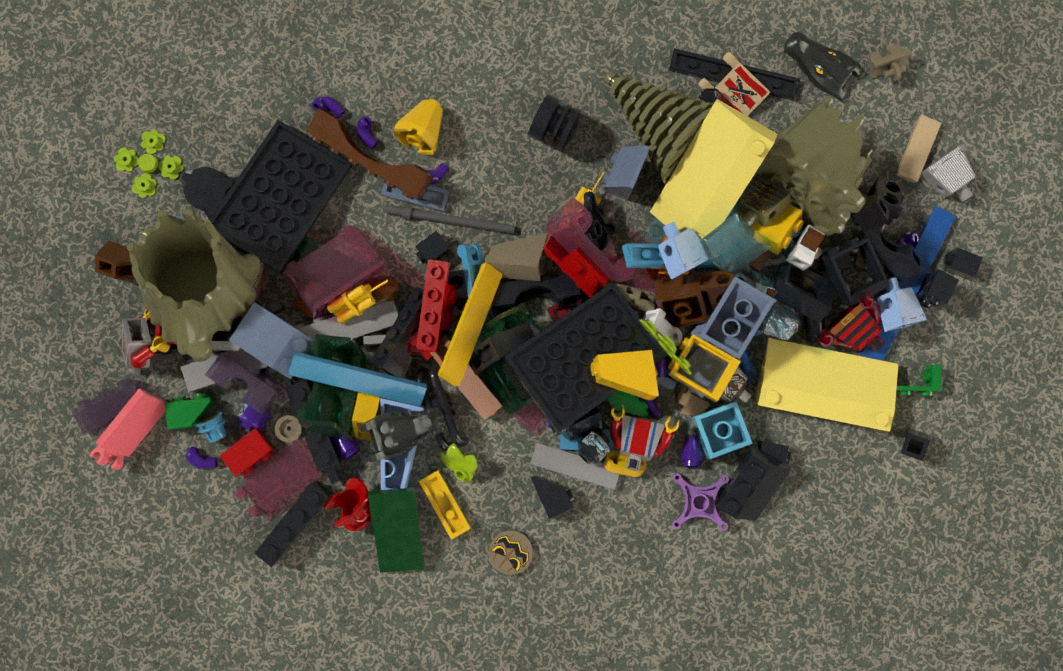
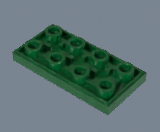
M414 487L369 491L368 498L380 573L424 569L425 562Z

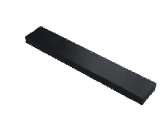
M674 48L668 71L720 83L733 68L724 60ZM743 65L770 91L768 95L795 100L800 78Z

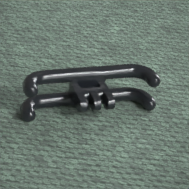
M437 362L432 364L430 371L426 367L419 369L416 373V382L425 384L424 377L429 373L436 397L431 399L428 389L426 390L422 400L425 410L439 408L443 413L449 434L455 444L459 446L468 445L469 439L461 437L452 416L455 415V411L450 410V407L453 406L452 402L447 401L450 398L449 394L444 393L439 379V364ZM443 432L434 435L438 445L445 451L453 444V442L445 440Z

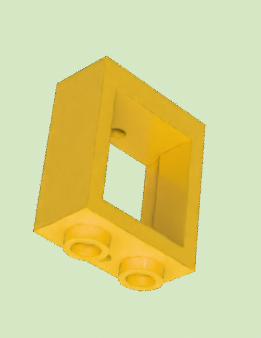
M692 334L690 339L685 337L679 348L682 350L680 356L686 358L694 344L728 365L712 392L678 373L680 365L677 364L674 358L668 366V369L671 370L669 376L717 402L741 361Z

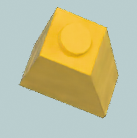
M652 350L597 355L593 362H591V374L595 376L596 383L646 400H653L659 396Z
M358 392L352 417L355 438L372 441L370 431L361 432L359 425L381 415L380 398L382 397Z

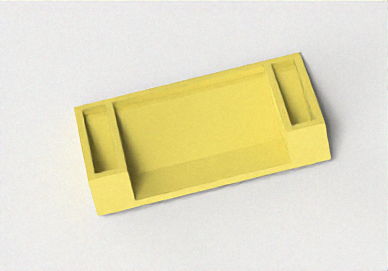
M716 99L650 213L664 225L674 221L680 233L692 228L705 247L708 248L772 148L778 134Z
M768 338L754 402L760 406L890 432L895 411L898 364Z

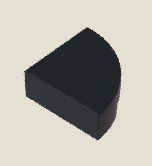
M269 366L267 369L260 371L262 379L280 374Z

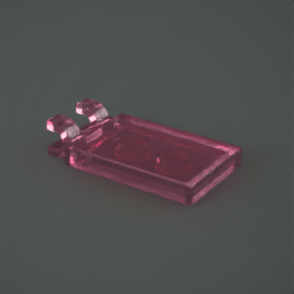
M298 438L245 476L244 479L247 484L236 490L234 494L238 500L243 499L250 493L252 494L257 504L249 508L247 512L253 518L265 509L272 513L310 485L311 482L321 477L322 473L317 470L311 453L300 438Z

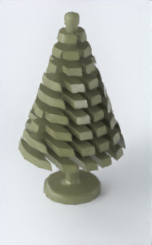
M612 71L608 72L604 76V82L611 86V94L617 99L619 108L623 109V114L629 120V125L635 131L638 140L642 145L650 147L648 157L653 165H655V169L666 185L714 103L679 94V92L670 91L660 86L656 88L650 83L645 82L643 84V82L638 80H630L631 78L624 75L618 77Z

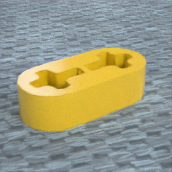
M611 450L603 461L605 469L609 472L632 477L641 476L647 464L646 461L641 460L639 471L629 470L626 468L628 457L620 455L617 450Z

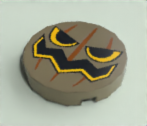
M517 530L500 532L493 538L489 546L491 564L497 571L503 574L515 575L521 573L529 566L532 560L533 549L531 542L525 534Z

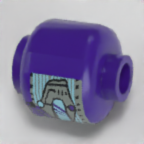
M257 398L246 400L237 415L238 419L242 421L240 426L250 432L255 428L262 430L271 416L270 406Z

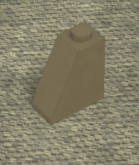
M543 233L492 245L489 254L485 255L484 262H488L503 274L502 278L541 281L547 260V254L543 250V246L548 240V235Z

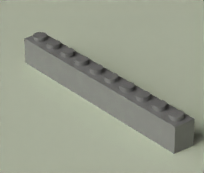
M395 300L376 303L374 306L364 310L362 315L354 316L343 324L338 322L337 316L326 319V316L314 319L313 324L305 326V323L294 327L315 340L307 355H311L363 338V336H369L372 333L391 329L399 311ZM245 350L227 351L224 353L215 351L208 360L203 362L193 359L187 360V365L181 366L188 392H197L261 371L262 369H267L268 365Z

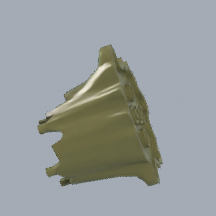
M827 96L823 102L815 105L809 112L807 111L777 135L775 143L756 171V174L791 192L790 205L802 210V220L804 223L800 230L804 231L808 225H811L825 233V235L841 234L845 229V224L850 219V212L858 213L865 205V198L858 188L864 179L862 177L872 161L870 155L873 153L871 149H864L860 155L863 143L860 131L861 125L865 122L866 118L859 114L854 121L843 125L840 124L842 111L829 108V105L833 102V98Z
M190 209L183 212L185 217L183 219L168 215L165 210H161L157 213L159 218L157 223L147 227L141 233V241L136 245L129 243L127 246L130 252L132 273L140 287L144 308L150 310L151 323L162 326V339L166 342H175L180 354H188L193 360L203 362L208 360L213 353V334L221 330L230 332L233 320L244 316L255 300L256 291L253 285L255 278L262 269L260 259L254 254H239L219 233L209 219L206 221L202 220L199 216L194 215Z

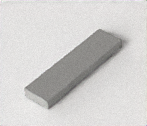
M536 443L530 463L614 490L619 478V474L606 470L602 462L587 464L579 455Z

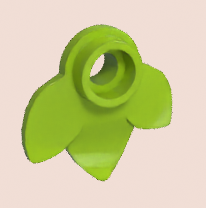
M454 443L449 446L447 452H440L443 463L454 471L457 479L463 482L472 480L477 469V461L474 455L464 456Z

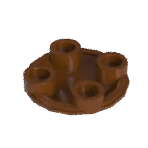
M392 276L374 277L361 284L363 286L369 284L373 289L388 280L387 283L371 292L372 297L376 303L393 301L397 298L396 291L398 290L399 283Z

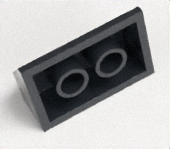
M752 445L719 494L717 508L735 519L757 520L790 472L791 467Z

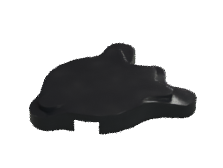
M200 167L192 171H183L179 179L183 184L184 195L189 204L202 210L210 220L238 177H226L213 168Z
M590 191L584 194V206L579 216V231L584 249L588 253L604 250L607 247L609 236L615 233L614 224L606 222L604 208L597 204L595 195Z

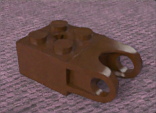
M711 271L677 276L673 279L655 280V296L658 309L661 308L666 313L664 319L672 327L705 323L732 282L734 275L728 271ZM722 278L730 279L727 283H718Z

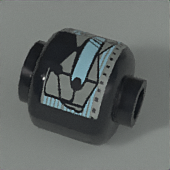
M590 431L579 441L577 453L587 464H598L609 454L610 446L608 443L610 440L603 432Z

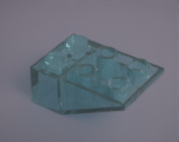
M737 213L700 240L708 259L721 270L732 273L739 272L771 248V245Z

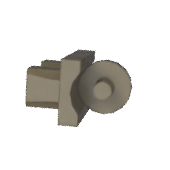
M898 43L888 48L887 53L889 56L883 57L881 51L871 53L869 57L871 78L884 75L885 78L891 76L894 81L900 80L901 72L906 71V67L909 65L908 60L909 56L912 55L909 48L904 50Z

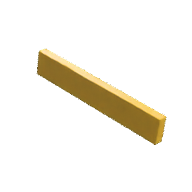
M488 262L481 265L438 372L441 378L455 387L459 386L503 275Z

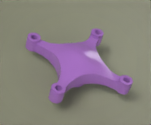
M675 473L673 480L682 487L686 503L681 516L672 522L673 528H680L681 524L690 518L706 517L717 523L722 531L727 530V522L723 521L717 513L715 499L720 487L729 481L728 476L725 474L721 475L716 483L705 487H698L687 483L680 473Z

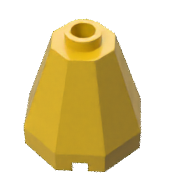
M434 99L421 101L397 122L394 127V137L409 149L410 145L420 148L418 153L433 155L438 145L443 114L440 103Z

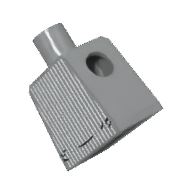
M961 146L953 149L921 172V176L944 198L955 192L961 202L973 195L966 184L975 178V173Z

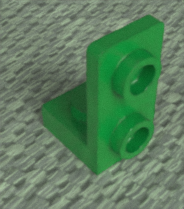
M925 365V369L922 372V380L925 382V386H897V395H911V391H919V396H933V392L941 391V365Z

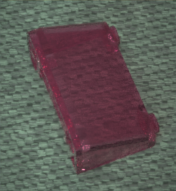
M574 197L546 223L545 229L549 237L553 236L569 253L579 246L609 277L607 282L619 283L630 280L642 270L641 268H627L624 253L619 256L612 255L609 252L604 256L584 234L592 225V216Z
M348 225L340 231V235L300 261H292L284 267V278L313 319L323 314L322 310L326 308L325 304H331L340 298L344 292L351 291L367 279L371 280L373 273L378 277L387 271V262L357 226L352 227Z

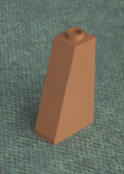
M445 335L440 339L438 351H429L440 367L450 345V341ZM468 364L462 381L457 387L484 420H486L488 417L493 416L502 405L479 376L475 375Z

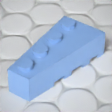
M380 398L381 415L390 412L425 410L423 407ZM414 446L411 451L401 456L381 459V490L407 488L417 446Z

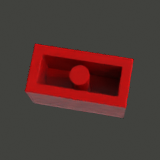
M255 428L219 456L235 477L241 475L245 477L255 470L253 466L259 461L264 463L273 456L271 452L275 450V447L262 430Z

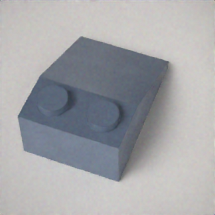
M647 145L621 147L619 153L614 152L610 162L614 166L611 173L607 171L602 181V184L605 185L603 191L628 200L650 147Z
M734 277L699 336L740 359L775 302V299L741 279Z
M255 302L252 303L229 338V341L289 379L292 378V375H288L294 351L307 354L315 342L312 337Z

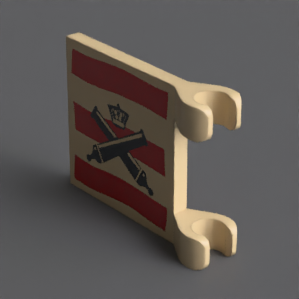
M728 52L723 56V60L733 69L715 88L719 89L723 103L748 116L767 97L770 91ZM705 78L698 83L702 89L714 88Z

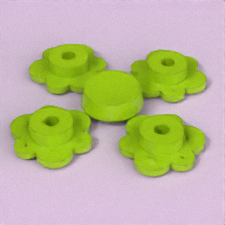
M155 129L151 130V132L146 131L141 136L143 140L141 147L146 149L149 154H143L138 158L134 150L121 148L118 151V155L114 157V161L117 162L116 168L119 171L126 170L131 172L133 167L139 165V168L145 172L141 177L134 178L135 184L132 186V191L135 194H139L141 198H145L147 195L153 196L156 193L154 186H156L157 182L148 173L154 172L157 167L162 171L161 175L164 178L169 177L172 180H176L179 177V173L183 171L182 161L178 156H165L164 161L158 164L157 158L152 154H155L157 150H163L162 144L166 138Z
M640 319L639 321L642 326L657 340L671 360L674 358L677 364L686 373L691 375L692 373L689 370L691 365L683 356L678 358L674 355L677 349L674 342L667 335L663 337L659 333L656 335L657 328L649 320L645 322Z

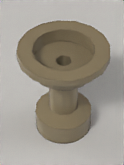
M291 415L283 416L276 422L275 433L280 440L292 442L298 439L302 433V426L296 417Z

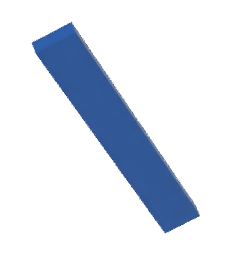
M938 206L933 208L919 236V240L914 246L915 251L922 260V272L898 282L900 289L911 287L915 295H917L956 217L955 215ZM881 323L882 331L877 336L884 341V345L878 351H874L867 344L859 356L883 361L899 329L885 332L883 323Z

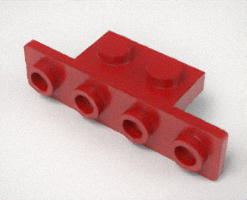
M553 236L549 237L543 246L547 256L553 259L561 267L562 271L569 275L577 286L590 298L601 291V286L607 283L609 277L579 246L569 253Z
M428 260L417 349L437 352L441 330H450L454 322L453 307L457 300L456 285L447 284L450 269L449 262Z

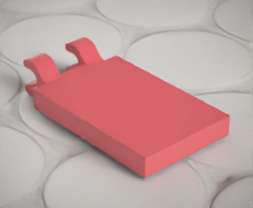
M139 388L96 441L98 446L92 450L90 456L98 459L100 456L96 462L99 465L104 466L114 461L111 468L115 470L121 469L124 456L129 457L165 413V403L168 402Z

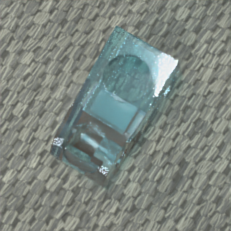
M653 216L638 244H660L666 235L662 228L665 225Z

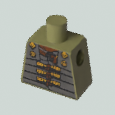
M755 173L739 200V212L743 214L739 219V223L745 228H750L754 222L767 226L790 205L791 192Z

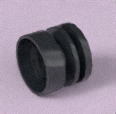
M547 94L532 121L528 136L541 142L548 134L550 135L549 147L552 148L558 139L559 143L556 150L562 152L565 146L571 142L578 128L582 110L576 108L572 116H569L572 105L568 104L563 112L559 111L561 100Z

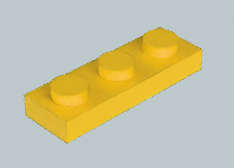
M439 470L419 481L451 540L471 529Z

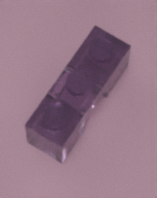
M220 353L205 376L225 389H229L237 380H245L248 385V392L242 401L258 413L265 415L280 394V392L275 390L277 385L267 378L265 381L257 377L259 373L250 366H247L245 369L239 365L241 360L231 353L228 356Z

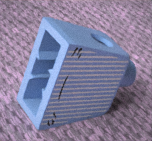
M674 221L662 227L668 240L659 244L658 248L671 279L712 258L692 228L680 233Z
M897 278L889 279L890 286L886 288L887 294L877 298L884 331L909 327L927 320L911 287L900 289Z

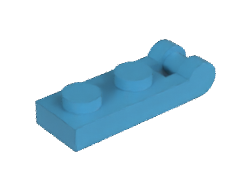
M478 244L471 246L459 245L457 248V254L462 260L468 298L481 265L485 263L482 247Z

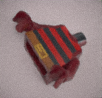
M868 291L865 292L867 295L865 299L858 297V303L849 306L829 324L831 333L826 329L822 330L825 336L816 338L822 346L832 345L850 350L855 348L860 351L868 344L874 351H878L884 345V341L877 336L882 331L880 305L872 298Z

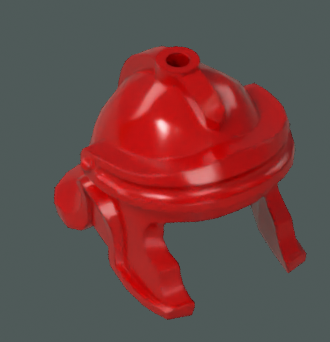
M350 478L346 482V488L342 492L331 496L324 505L326 510L341 507V519L334 523L336 527L344 526L349 531H361L371 522L369 492L366 484L360 478Z

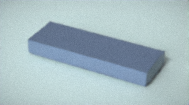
M384 183L381 193L385 197L445 212L450 190L429 185L423 198H414L412 200L402 194L403 190L396 187L394 189Z

